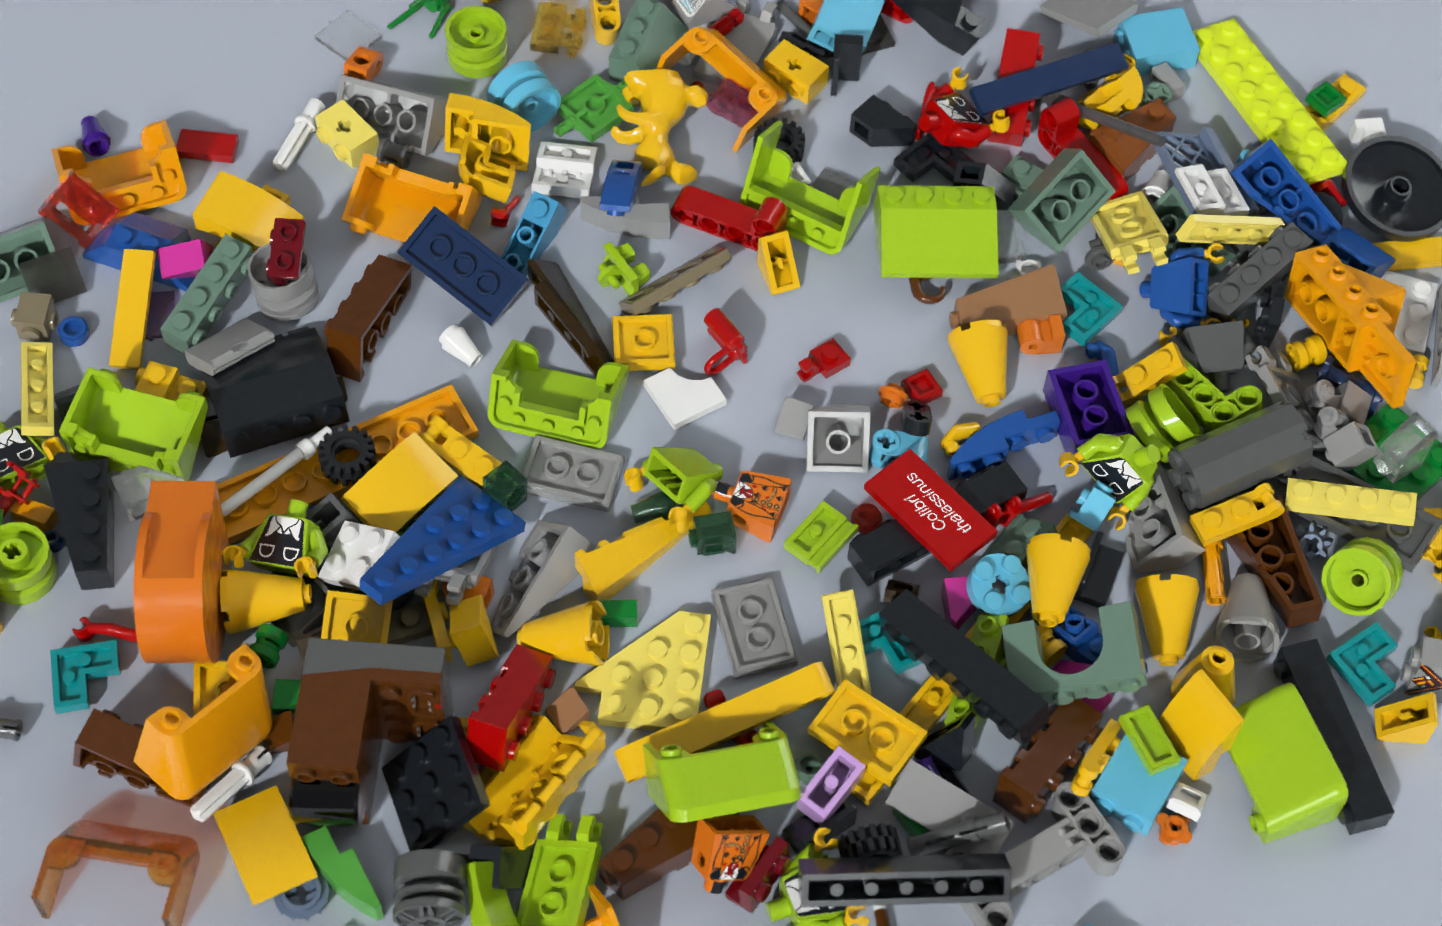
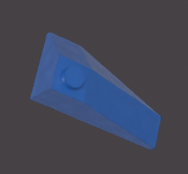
M1272 139L1252 150L1231 171L1232 176L1251 198L1288 224L1293 222L1318 245H1321L1330 234L1343 230V227Z

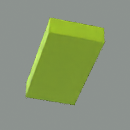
M1149 704L1119 716L1118 721L1150 776L1180 764L1181 758Z

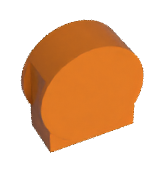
M151 481L147 508L143 515L137 538L133 586L136 637L140 654L146 663L215 664L221 656L226 633L224 621H227L226 612H221L220 577L224 576L222 570L232 568V561L226 565L222 555V551L229 546L216 481Z

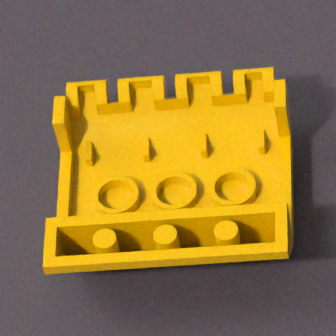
M532 715L531 729L527 737H521L519 741L521 743L515 761L509 760L504 772L486 766L479 772L490 806L463 825V827L489 844L516 846L520 850H525L536 841L539 831L546 822L557 814L558 807L565 798L577 789L578 782L584 774L596 765L599 755L606 748L605 732L593 721L582 720L578 726L586 734V737L560 734L545 716Z

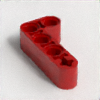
M1067 97L1043 109L1037 135L1046 151L1055 159L1064 148L1082 149L1116 191L1107 201L1128 195V184L1123 176L1077 128L1080 118L1077 104Z
M689 185L682 188L670 210L671 216L684 225L757 252L759 237L786 229L787 207L781 200L774 197H766L757 210Z

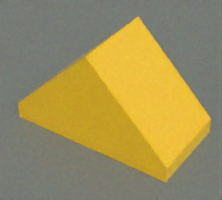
M788 230L759 237L757 264L771 295L801 288Z
M482 595L462 600L458 606L450 604V636L466 665L470 667L498 658L499 653Z
M1433 692L1374 709L1376 738L1380 741L1426 744L1439 724L1436 694Z

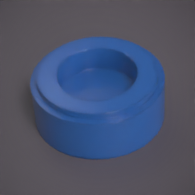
M67 317L58 325L57 332L59 338L66 346H81L89 339L90 330L88 324L81 317Z

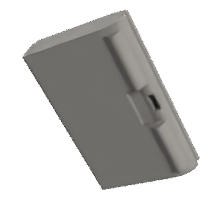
M244 318L185 350V356L188 364L214 376L245 357L275 342V339L269 329Z

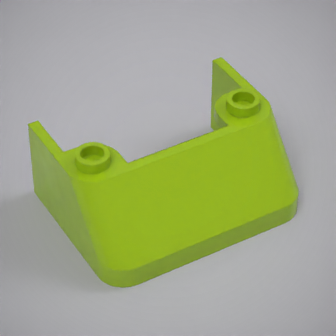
M778 120L758 136L741 194L740 204L758 210L766 197H774L781 200L787 207L785 230H788L789 236L824 253L837 254L846 246L866 212L881 168L875 166L857 182L856 186L846 188L842 192L840 200L790 177L793 169L792 159L786 152L776 148L783 122Z
M772 721L765 722V728L760 729L759 734L753 736V743L690 754L688 751L681 749L679 745L663 746L657 752L650 743L642 744L648 796L672 822H691L795 802L802 797L800 781L787 736Z

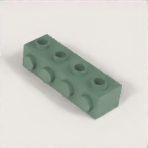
M228 234L224 235L160 330L166 345L185 354V350L206 339L207 334L213 325L219 321L223 310L229 301L236 296L240 285L248 276L247 264L253 254L251 246Z

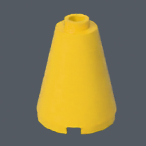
M987 319L970 322L971 328L961 331V326L948 334L947 340L976 403L983 404L985 408L1000 405L1001 400L1006 397L1008 338L1006 324L1002 326L999 320Z
M1044 533L1033 536L1027 545L1026 554L1032 617L1044 627H1055L1057 624L1064 622L1090 561V548L1086 543L1072 537L1071 542L1061 540V534Z
M235 569L222 570L224 576L220 577L221 612H226L229 615L230 621H224V627L228 634H236L261 624L306 611L307 604L312 603L311 585L305 584L303 578L299 579L298 577Z
M1159 574L1142 577L1135 581L1134 590L1152 659L1159 661L1161 666L1178 665L1179 660L1185 658L1199 593L1198 580L1196 578L1170 574L1171 579L1160 580Z
M594 600L525 622L517 632V644L552 655L555 660L603 666L602 660L608 659L610 651L609 625L603 626L601 616L607 615L602 602Z
M1214 645L1206 648L1182 668L1172 681L1171 699L1175 697L1197 671L1202 669L1234 707L1235 705L1234 657L1228 649L1222 646Z

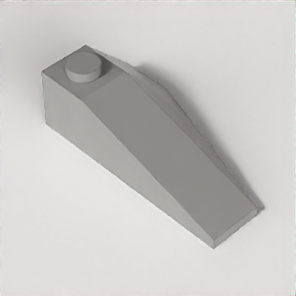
M538 520L519 552L518 556L522 558V562L518 571H512L508 579L512 583L509 593L500 599L490 623L492 633L505 638L511 636L523 623L530 619L580 574L575 568L574 553L580 549L588 553L595 550L596 546L571 526Z

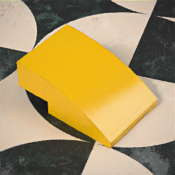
M450 93L445 111L444 151L460 154L463 139L467 135L493 144L491 154L516 162L515 170L528 172L531 123L496 104L466 95Z
M221 170L192 214L196 229L221 238L228 234L251 246L253 253L259 247L270 243V233L274 229L275 218L304 220L303 215L279 198L250 182Z
M414 431L356 482L341 497V500L365 525L395 531L398 534L423 513L434 500L442 495L457 479L458 475Z
M1200 669L1168 704L1160 716L1159 722L1177 753L1188 760L1184 771L1195 782L1214 770L1220 755L1231 749L1244 719L1207 674Z
M277 785L220 809L213 814L253 906L318 877Z

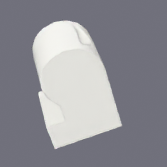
M1382 117L1354 119L1348 136L1350 143H1358L1360 146L1370 139L1387 136Z

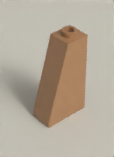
M1055 265L1045 266L956 299L954 311L949 313L951 329L953 330L961 326V331L971 328L970 322L987 319L999 320L1002 326L1006 324L1009 336L1017 335V326L1021 322L1030 319L1044 321L1048 320L1049 315L1061 314L1063 323L1066 320L1067 310Z

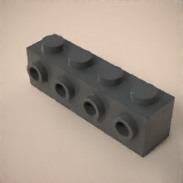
M1293 222L1284 229L1281 226L1278 227L1268 238L1270 241L1263 247L1261 245L1256 246L1249 253L1248 260L1244 264L1237 263L1229 270L1226 275L1227 278L1222 283L1217 281L1207 290L1206 313L1211 318L1219 319L1222 323L1231 322L1232 319L1239 317L1262 296L1264 290L1268 291L1273 281L1279 282L1291 271L1295 252L1311 248L1313 240Z

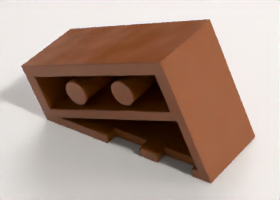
M1159 98L1118 119L1149 131L1172 132L1176 116ZM1106 126L1090 131L1088 140L1126 181L1132 175L1135 176L1139 172L1140 167L1157 153L1152 144Z

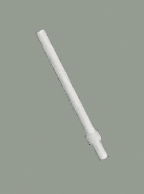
M326 426L311 438H304L295 445V450L221 504L223 518L302 459L307 460L316 454L320 440L324 441L323 436L326 433L332 436V430Z

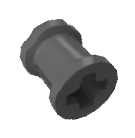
M384 137L379 143L376 157L379 158V162L384 163L387 161L399 165L400 169L406 170L412 161L414 150L412 145L402 146Z

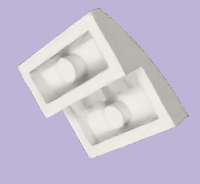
M541 141L536 157L532 193L536 191L545 195L572 198L590 196L598 148Z
M1203 164L1175 169V174L1197 214L1248 216L1250 209L1227 168L1206 171Z

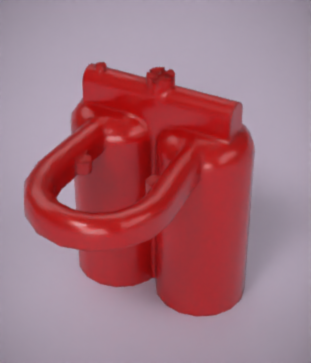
M719 308L708 312L704 317V323L708 326L707 332L722 349L706 362L704 371L708 375H715L734 361L741 360L743 364L748 363V355L746 354L748 347L744 343V336ZM726 354L729 356L728 358L723 360L719 365L712 368V366Z

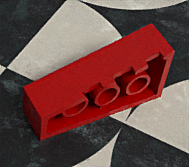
M1007 28L998 79L1035 68L1036 61L1041 62L1044 45L1039 44L1041 33ZM1035 100L1003 109L1005 111V118L1010 117L1009 129L1004 133L994 131L993 136L988 138L987 141L1021 147L1023 137H1029L1032 120H1026L1028 111L1033 112Z
M516 644L501 668L500 677L495 676L491 682L489 694H483L479 700L478 706L480 708L478 712L472 711L468 717L467 741L475 763L504 772L509 760L515 761L521 743L519 741L522 736L527 737L533 721L532 715L534 712L539 713L544 702L545 694L543 693L546 688L551 689L555 681L556 671L552 670V655Z

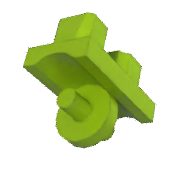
M610 241L603 245L606 256L603 259V263L598 266L601 272L597 277V281L602 287L612 286L614 289H618L622 286L630 296L639 291V286L650 280V271L644 263L641 262L633 267L629 266V263L635 261V252L629 243L615 247Z

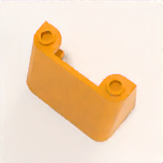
M166 120L151 123L142 129L140 137L143 148L86 162L82 151L73 145L51 149L66 203L74 222L83 226L129 215L133 212L137 213L174 203L185 196L187 191L186 182L176 146Z
M366 153L363 154L341 218L342 221L350 225L348 230L361 235H365L366 231L405 243L435 206L468 231L483 198L473 186L460 182L458 186L450 181L449 183L400 169L391 163H378V157Z
M245 643L228 658L227 670L230 677L228 682L220 688L219 697L196 715L190 718L181 709L166 706L157 710L145 721L134 762L175 799L189 800L196 796L266 739L271 731L273 719L261 660Z

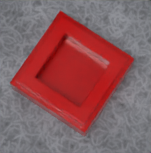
M928 369L901 380V386L905 389L904 392L910 400L927 404L942 397L943 390Z

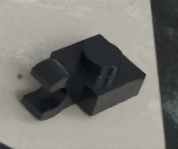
M783 31L778 39L780 43L784 39L813 57H816L817 54L823 57L828 56L826 50L815 47L816 45L794 32Z

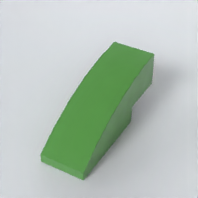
M326 826L301 837L314 868L325 877L328 885L343 900L377 921L384 918L381 904L353 848L339 853Z

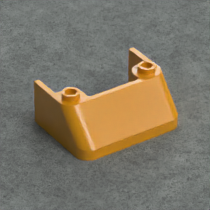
M694 27L661 55L656 69L664 68L670 70L687 53L692 52L704 58L748 97L750 105L758 113L742 128L732 148L737 153L754 136L760 124L763 126L764 121H770L782 110L787 99L786 93L781 86L720 32L712 28Z

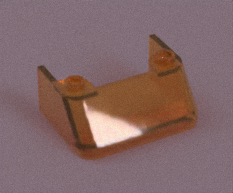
M80 820L72 823L48 844L31 896L42 918H50L64 870H69L76 866L82 857L148 868V874L153 883L170 888L162 914L164 925L181 926L200 861L198 845L192 838L183 835Z

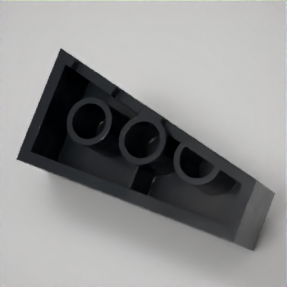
M108 459L43 465L73 569L81 590L113 588L114 477Z

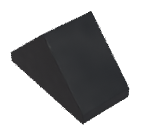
M968 712L927 736L914 754V757L921 760L931 756L934 764L961 771L972 756L976 720L974 712Z

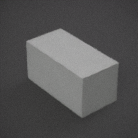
M1167 62L1152 67L1149 80L1151 83H1164L1171 89L1172 96L1170 102L1183 97L1186 85Z

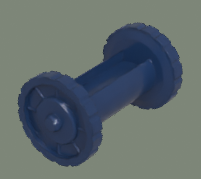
M1328 355L1322 369L1317 371L1318 378L1316 382L1322 379L1328 380L1335 389L1350 380L1373 396L1367 413L1373 416L1379 402H1383L1384 398L1369 381L1332 366L1334 356Z

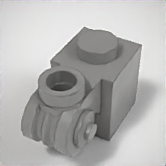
M1322 379L1303 391L1304 401L1308 405V411L1311 414L1317 416L1322 408L1332 406L1347 413L1349 417L1348 424L1354 421L1364 425L1373 397L1350 380L1334 389L1331 382Z
M1326 406L1319 411L1317 422L1313 424V429L1317 436L1323 440L1327 449L1325 455L1331 465L1350 471L1380 453L1368 426L1354 421L1348 424L1349 417L1346 412L1332 406Z

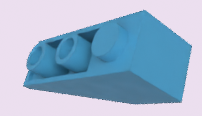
M534 191L501 258L526 277L528 274L527 261L532 258L539 259L556 237L568 209L561 203Z

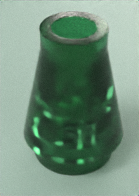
M662 490L636 504L630 505L635 523L652 521L659 517L668 520L670 509L677 507L676 503Z

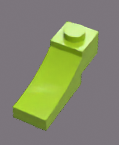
M494 861L467 863L466 872L471 926H520L510 905L506 889L492 888Z

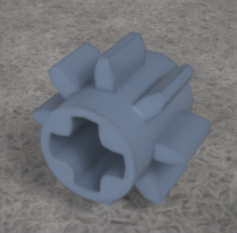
M1314 520L1311 521L1310 526L1307 528L1299 525L1297 528L1298 534L1301 535L1297 536L1302 551L1304 555L1309 557L1311 562H1313L1318 554L1326 557L1328 550L1324 546H1330L1333 543V538L1326 537L1327 527L1321 528L1316 526ZM1307 539H1318V543L1313 542L1309 544L1306 542Z

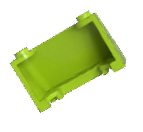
M512 339L491 374L488 419L491 424L501 430L535 437V435L601 449L609 437L628 379L629 365L608 362L599 368L596 379L539 367L540 355L537 348L527 342Z
M88 367L59 429V433L70 455L78 461L108 459L111 471L149 481H189L208 411V403L205 397L193 391L181 393L177 401L124 388L117 379V375L111 370L104 368L97 370Z
M1286 683L1236 707L1235 709L1242 716L1244 722L1228 752L1254 802L1252 815L1249 816V823L1253 832L1259 834L1263 844L1336 820L1348 799L1347 784L1297 688L1292 683Z

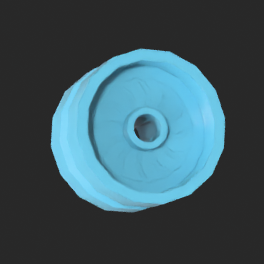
M520 61L508 66L494 78L487 90L488 102L503 107L531 123V133L546 125L556 115L561 104V96L556 87L547 79L539 65L532 61Z

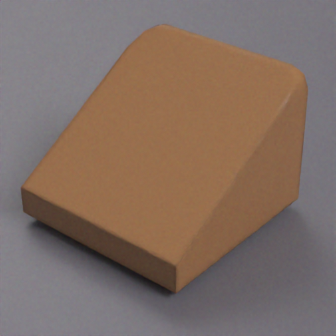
M574 687L566 690L545 709V713L560 734H568L579 728L578 725L582 720L590 721L589 709Z

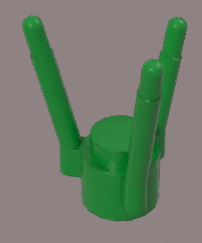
M415 0L409 5L410 9L397 17L387 28L389 30L393 29L425 5L430 12L440 11L429 34V37L433 39L446 14L452 9L448 4L451 0Z

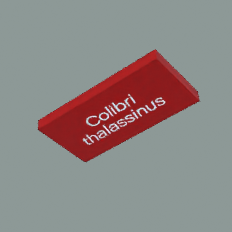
M911 449L907 450L864 483V490L950 572H953L997 536L998 530Z

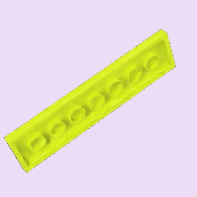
M1234 18L1193 31L1200 47L1197 59L1262 144L1272 139L1308 185L1342 174L1347 164L1345 158Z

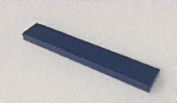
M1116 42L972 87L968 92L979 117L994 113L997 110L1007 109L1120 73L1128 69L1129 66L1119 43Z

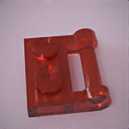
M71 170L41 205L38 214L45 219L50 218L76 238L82 248L87 249L120 209ZM60 201L91 224L87 231L56 209Z

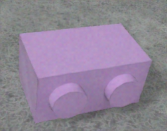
M838 746L803 790L801 799L797 800L796 808L821 826L832 818L863 778L866 766Z

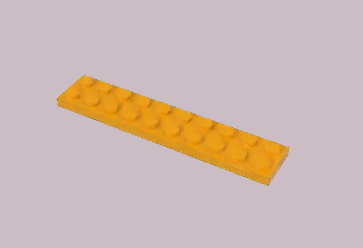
M452 384L354 425L358 427L359 433L364 429L367 431L368 436L371 435L375 445L377 463L414 431L418 436L421 432L425 433L430 427L428 423L434 415L445 420L450 427L469 440L479 437L476 425ZM440 434L435 439L441 446L447 440ZM318 447L316 454L307 460L302 459L224 517L229 545L249 537L265 521L268 514L285 515L291 499L304 501L310 507L313 504L317 505L330 492L337 497L343 496L353 486V482L348 481V486H342L341 480L334 484L331 477L327 479L324 476V471L322 472ZM345 449L337 453L335 458L340 462H351L357 459L360 453L354 449ZM286 455L218 483L217 489L220 503L222 504Z

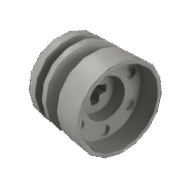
M270 243L265 244L251 255L247 264L248 276L254 289L259 309L272 320L284 322L297 320L307 315L316 306L319 298L318 285L309 254L303 247L299 279H289L287 286L276 287L266 274V264L268 258H270L271 246Z

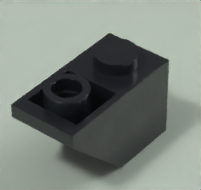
M873 94L851 114L849 132L870 147L911 146L915 142L917 124L908 116H904L892 108L888 102L882 101Z
M957 162L953 186H994L997 210L1008 211V208L1013 204L1016 186L987 163Z

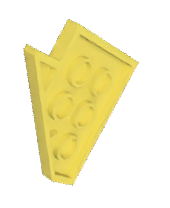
M678 611L604 662L603 666L596 667L575 682V690L578 693L601 695L598 725L660 731L699 714L711 614Z

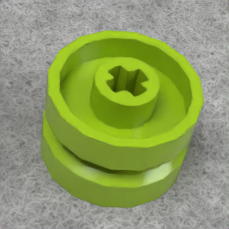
M476 5L464 7L449 17L445 26L446 49L449 65L455 72L464 77L479 79L498 73L506 65L508 59L507 28L505 20L497 11L489 7Z
M1162 383L1148 393L1149 403L1141 399L1126 409V416L1144 445H1155L1160 452V461L1167 463L1169 462L1167 454L1171 448L1201 436L1202 430L1180 397L1170 387Z
M9 522L1 525L0 601L11 605H26L40 600L50 592L57 580L58 566L45 534L36 526L25 522Z
M1363 537L1353 539L1345 544L1328 559L1323 567L1321 582L1324 594L1334 607L1346 614L1363 616L1376 612L1395 596L1402 585L1404 571L1401 559L1391 546L1379 539Z

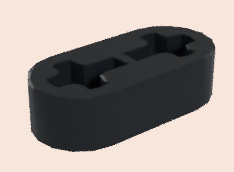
M905 401L901 413L903 431L914 436H928L932 423L930 406L920 401Z

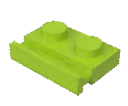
M822 501L784 541L783 548L807 566L810 564L820 574L857 534L859 525L856 523L853 525L847 520L846 516L825 501Z

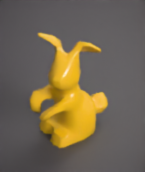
M663 68L627 72L626 76H624L627 87L622 89V95L628 103L640 106L641 112H630L622 105H618L616 109L619 117L624 121L638 124L639 126L630 131H622L617 126H613L610 132L613 139L619 144L624 145L639 144L634 150L635 161L642 162V168L650 171L642 181L641 186L653 184L663 175L671 177L678 185L690 184L697 179L698 172L691 165L678 163L675 160L674 151L668 143L671 129L685 116L689 106L702 108L707 104L708 93L698 85H686L678 71Z

